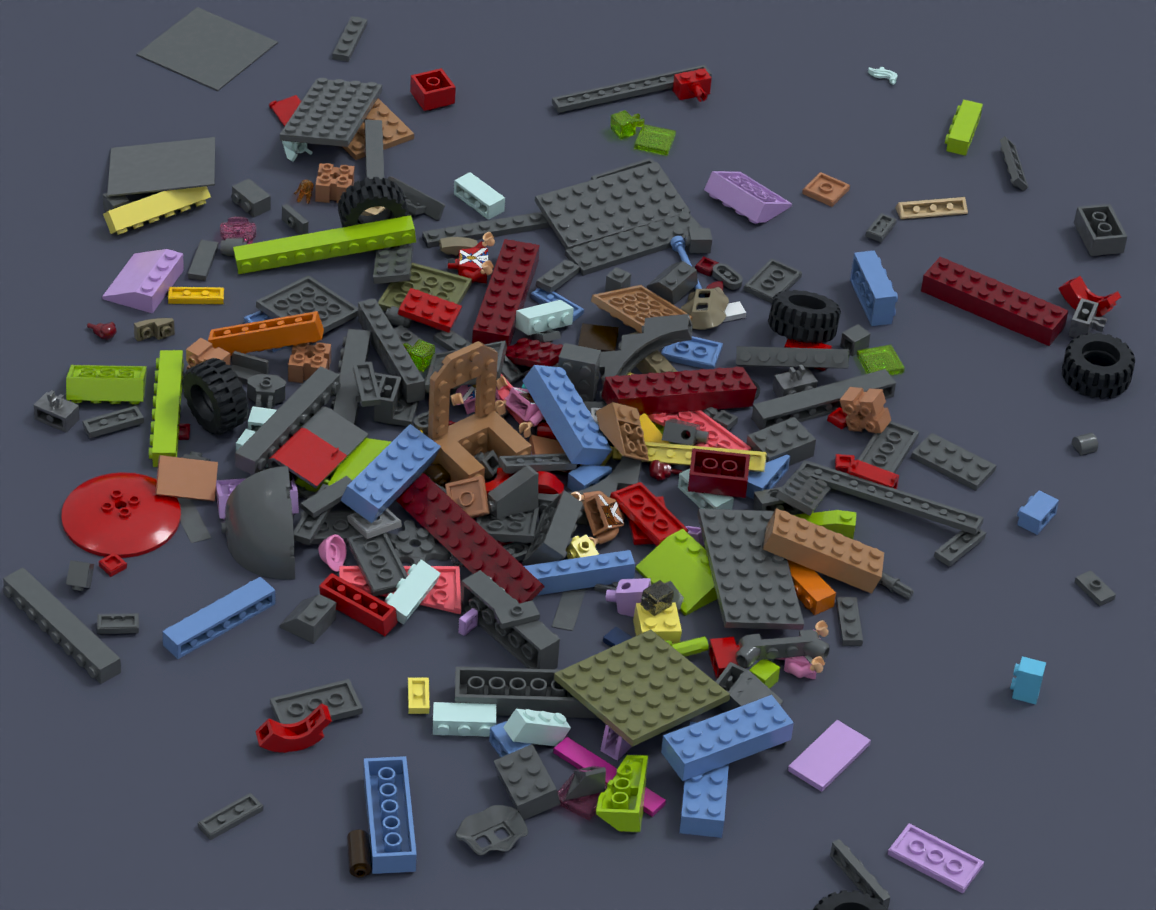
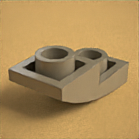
M447 237L439 240L440 250L443 253L456 256L460 249H469L478 244L477 240L465 237Z
M173 318L149 319L134 323V337L137 341L153 336L160 340L175 335Z

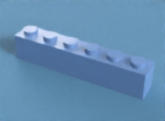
M630 550L524 566L545 586L538 595L595 587L596 584L609 585L613 582H619L621 579H634L635 562Z
M261 577L250 581L225 597L216 600L207 607L162 631L163 646L177 659L185 656L275 605V589Z

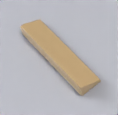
M965 197L898 202L896 205L900 220L968 214Z

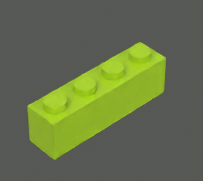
M963 99L961 106L958 105L956 115L953 117L949 132L945 138V144H947L946 151L967 155L981 118L983 104Z

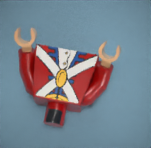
M487 232L483 235L484 242L481 241L469 249H460L459 259L448 258V269H458V275L472 279V283H487V275H490L494 268L492 262L488 260V248L486 247L487 245L493 246L495 243L492 233Z

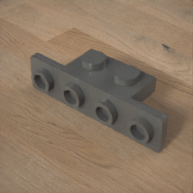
M392 176L388 177L390 182H395L402 189L410 215L426 214L436 220L441 219L445 207L444 203Z

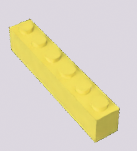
M207 186L167 190L109 210L103 216L110 233L117 232L120 235L128 232L127 228L133 227V229L144 226L143 223L149 221L151 224L160 220V216L164 215L167 218L175 215L174 211L180 210L184 212L191 209V205L196 204L198 207L206 204V200L211 196Z

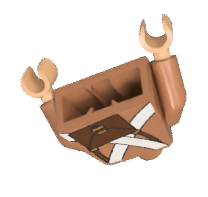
M601 491L585 492L583 495L578 492L571 493L573 497L583 503L593 536H596V538H588L593 541L595 546L596 544L600 545L613 540L619 533V528L624 526L625 518L624 513L619 509L617 501L607 497Z

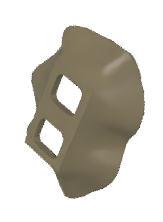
M720 287L696 289L695 292H691L688 295L687 303L681 306L680 309L693 317L691 321L693 324L692 329H711L717 327L725 320V309L729 299ZM699 294H710V297L699 298ZM698 305H708L707 310H696Z

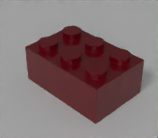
M692 448L688 491L746 498L750 454Z

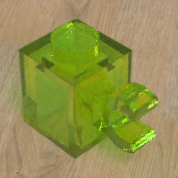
M626 110L611 115V129L621 140L635 135L636 127L644 126L645 119H640V114L631 116Z
M420 339L413 346L403 343L417 369L424 372L431 364L433 354H435V345Z

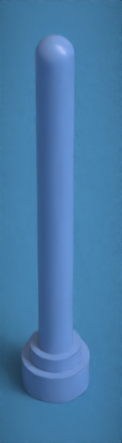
M682 236L673 237L670 241L672 249L679 253L682 261L692 266L685 252L684 238ZM699 280L698 284L694 287L695 291L696 289H702ZM699 294V298L705 297V294Z

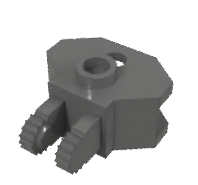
M257 374L249 377L247 397L255 402V407L267 406L268 409H272L275 404L285 400L286 381L278 375Z

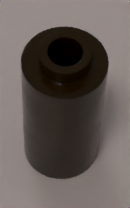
M353 830L347 835L349 871L351 875L362 878L371 872L369 835L364 830Z

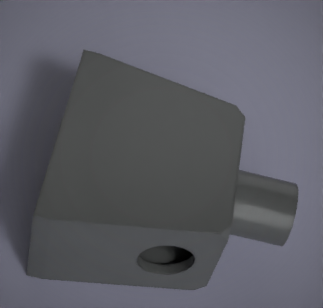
M677 419L665 421L662 437L664 441L690 446L697 444V441L702 443L708 442L709 432L701 431L698 424ZM687 431L690 432V434H691L690 437L687 436V433H686Z

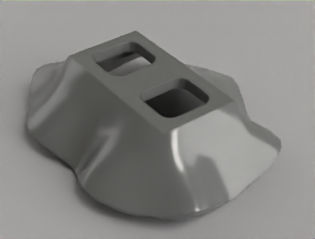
M493 805L482 812L466 817L456 831V839L465 841L478 855H484L490 850L505 852L512 848L518 838L528 834V828L517 809L504 805ZM504 829L509 837L499 839L494 832ZM486 837L491 844L482 848L476 840Z

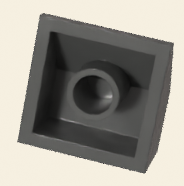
M684 261L671 264L651 281L647 288L674 305L698 284L697 269Z
M320 594L302 600L280 624V628L314 644L336 620V602Z

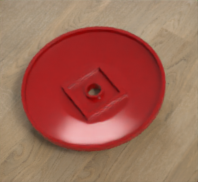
M110 473L97 476L82 483L69 494L62 508V526L68 538L75 545L89 553L107 557L115 552L121 558L135 557L158 549L172 538L181 520L180 504L177 497L155 495L157 479L137 473Z

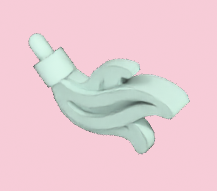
M869 67L868 73L873 77L887 78L892 85L896 83L897 73L886 70L884 67H880V69Z

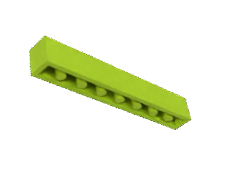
M160 350V358H156V369L159 370L155 371V382L158 383H154V394H157V396H153V407L156 408L152 409V420L155 421H151V433L154 434H150V446L153 447H149V459H153V467H158L160 455L177 457L178 424L180 423L184 369L183 350Z

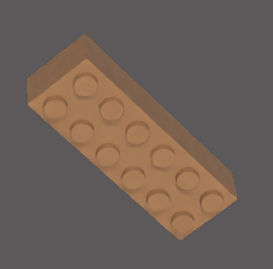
M777 508L774 511L766 527L763 550L872 594L882 578L884 552L867 546L860 541L845 537L840 533L828 530L823 526L811 523L806 519L796 517L786 511Z

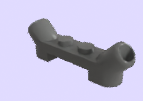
M799 630V637L761 640L760 634H752L740 639V649L735 657L739 666L749 668L756 660L800 656L815 658L821 656L825 660L830 648L828 643L819 639L818 633L815 630Z

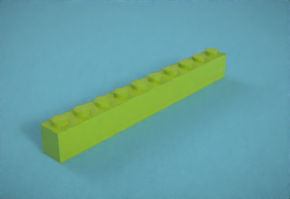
M409 215L233 247L238 274L416 243V235L412 217Z

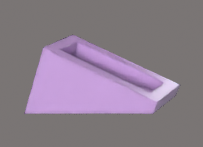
M686 526L689 530L688 534L703 546L704 540L701 528Z

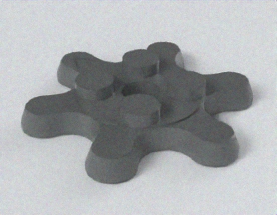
M406 520L402 525L403 531L398 532V534L386 532L401 563L407 562L411 565H417L420 560L427 563L431 559L447 561L450 558V552L445 547L438 546L436 544L438 540L426 529L418 530L413 520Z

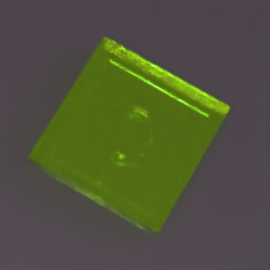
M643 124L634 149L668 155L675 139L676 131Z
M892 345L857 350V357L867 374L886 369L890 375L904 373L905 367Z

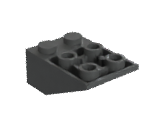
M732 662L728 664L716 680L717 684L730 693V700L717 706V708L723 711H730L770 695L776 699L780 706L783 704V700L752 672Z

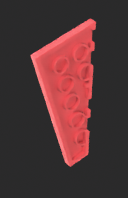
M339 566L340 578L367 593H371L358 566ZM403 566L406 573L411 566ZM431 566L441 574L438 582L420 605L461 614L459 566ZM390 593L383 594L380 596L387 597Z

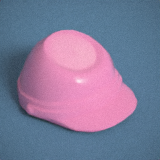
M334 534L319 545L318 552L322 561L333 571L339 572V566H343L347 556L344 540L339 535Z

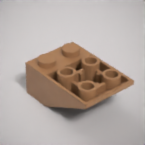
M612 402L596 411L600 430L622 456L645 462L649 461L648 449L645 445L644 432L641 428L640 415L637 408Z

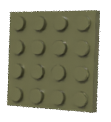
M412 263L410 281L391 282L378 301V304L383 311H387L392 306L400 308L410 288L460 305L472 285V279Z

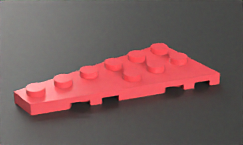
M702 411L647 415L651 421L664 427L665 421L670 419L700 425L701 431L709 432L707 444L710 447L751 451L750 446ZM687 431V436L690 437L691 434L689 431Z

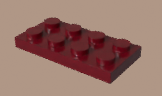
M521 338L516 344L507 346L505 355L513 364L533 367V365L552 367L559 362V355L563 345Z

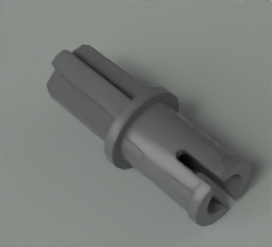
M882 571V578L878 582L879 584L888 588L891 593L896 592L906 599L912 597L914 593L912 588L901 583L900 579H895Z

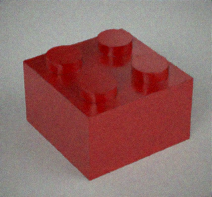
M442 68L411 75L410 92L424 111L455 104L456 87Z

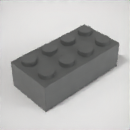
M564 490L542 511L536 527L534 542L530 543L523 561L525 565L561 561L565 558L567 554L566 548L572 541L571 534L577 528L575 523L582 514L580 510L583 503Z

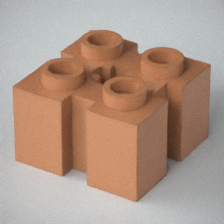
M319 163L315 185V202L330 203V200H336L338 203L342 193L346 192V188L354 185L355 166L340 165V168L334 167V164Z
M199 338L186 349V361L189 364L187 370L210 358L223 360L226 362V365H230V353L219 347L215 349L212 347V343Z
M309 342L296 346L293 345L292 355H290L288 363V381L303 383L320 366L329 370L331 364V344L316 342V345H309Z
M849 387L840 399L843 412L848 414L845 420L849 431L862 432L865 428L871 433H882L891 422L889 410L883 406L886 403L883 389L869 388L867 392H864L863 388Z

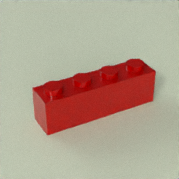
M331 573L319 585L320 595L335 601L336 610L381 635L386 636L397 624L395 607Z

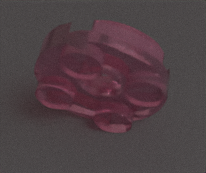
M231 217L228 219V222L221 224L220 235L223 240H226V238H243L244 242L252 244L253 239L256 237V225L253 221L252 223L248 222V218Z

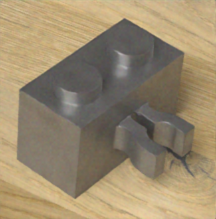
M1081 298L1072 318L1069 331L1070 337L1077 338L1079 335H1086L1090 333L1091 328L1103 332L1107 319L1096 317L1099 303Z
M799 365L798 370L789 367V372L774 375L773 391L779 398L816 388L818 381L808 367L804 368L803 365Z
M51 390L46 392L34 404V419L67 433L79 420V405L65 400L62 394L56 396L55 391Z

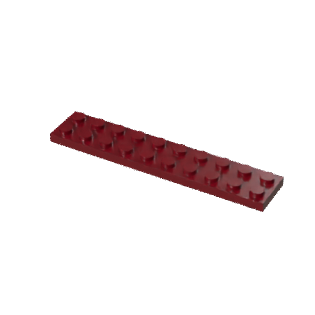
M424 473L397 500L410 515L472 574L481 570L484 574L491 577L499 587H502L507 594L515 598L519 604L532 601L545 587Z

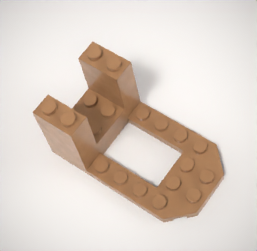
M479 341L447 355L442 361L444 365L439 372L435 371L430 377L428 437L441 446L432 464H440L450 474V483L485 475V467L474 458L480 452L484 454L494 450L498 458L499 456L531 455L532 445L495 412L498 353L493 348L487 347ZM476 378L475 414L448 426L450 389Z

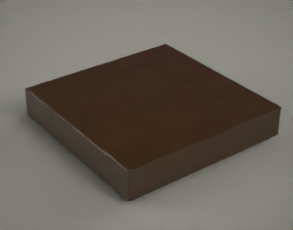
M582 323L578 346L601 350V352L615 351L619 327Z

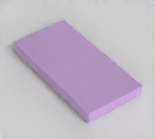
M836 720L788 766V771L822 792L870 745L871 740Z
M910 823L888 849L887 854L962 894L984 865V861Z

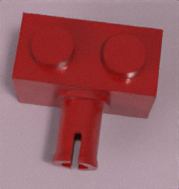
M705 68L675 74L673 92L679 100L697 97L699 102L705 101L708 94H710L712 77Z

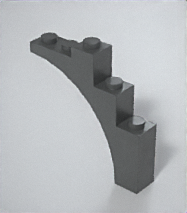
M689 314L645 318L642 333L622 335V342L619 343L618 351L601 352L599 371L602 376V384L604 385L605 377L628 375L641 360L665 346L692 340L693 324ZM601 390V391H600L601 401H604L603 397L601 396V395H602V390Z
M622 456L615 470L604 480L575 492L583 495L585 492L601 491L610 498L612 492L639 482L642 461ZM538 493L539 513L542 514V511L559 494ZM582 505L580 510L582 514L575 524L590 525Z

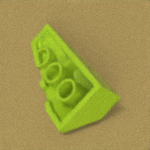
M832 510L815 512L810 516L807 514L794 515L816 525L823 526L833 532L840 533L850 539L854 538L857 512Z
M627 755L616 770L617 774L613 780L608 782L605 792H601L598 797L596 815L618 831L640 832L648 756Z

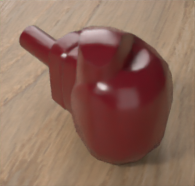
M113 322L99 323L97 325L87 324V327L93 329L94 334L102 339H111L117 333L116 325Z
M653 460L649 465L650 476L657 480H665V477L669 478L671 474L682 473V470L671 469V464L663 463L659 460Z

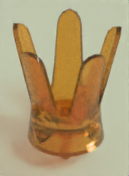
M302 180L298 189L294 192L295 195L300 191L297 203L301 202L305 194L307 204L310 203L314 188L310 180Z

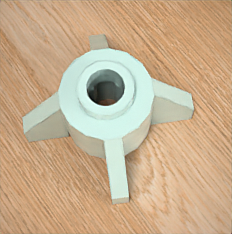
M282 141L286 156L292 162H294L298 155L296 153H303L304 151L310 155L313 153L307 149V143Z

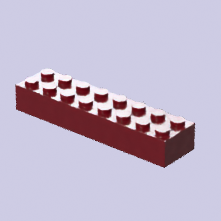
M504 239L473 327L472 344L478 341L484 345L505 341L507 346L511 345L516 330V310L523 309L539 262L540 245Z
M939 257L923 275L921 292L1047 346H1050L1065 328L1068 310L946 258Z
M736 366L733 368L605 377L601 396L607 405L614 402L637 408L639 415L644 413L651 415L702 411L710 407L716 409L753 407L757 388L745 369Z

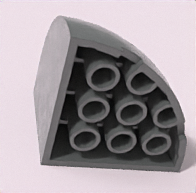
M288 466L266 469L243 480L230 494L225 506V521L221 522L222 534L226 533L229 552L242 567L263 577L283 580L295 579L294 531Z

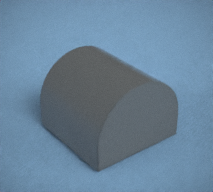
M1093 433L1080 435L1072 439L1071 444L1080 455L1096 452L1098 449V441Z

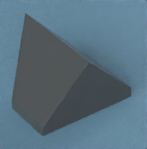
M591 766L574 770V777L565 800L604 792L606 768Z

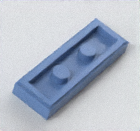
M537 288L530 295V298L539 304L562 300L574 308L573 322L584 314L583 308L554 291L549 293Z

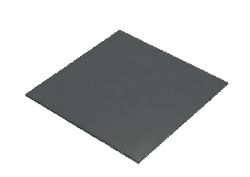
M197 7L138 52L137 56L219 91L274 47L278 41Z
M215 137L111 148L107 197L215 185Z

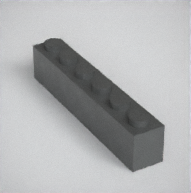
M737 346L736 365L799 367V365H803L804 368L849 369V349Z

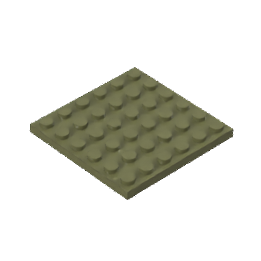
M648 630L554 673V680L632 747L730 700V693L652 630Z

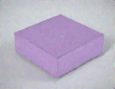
M472 608L459 618L458 633L465 636L477 626V610Z

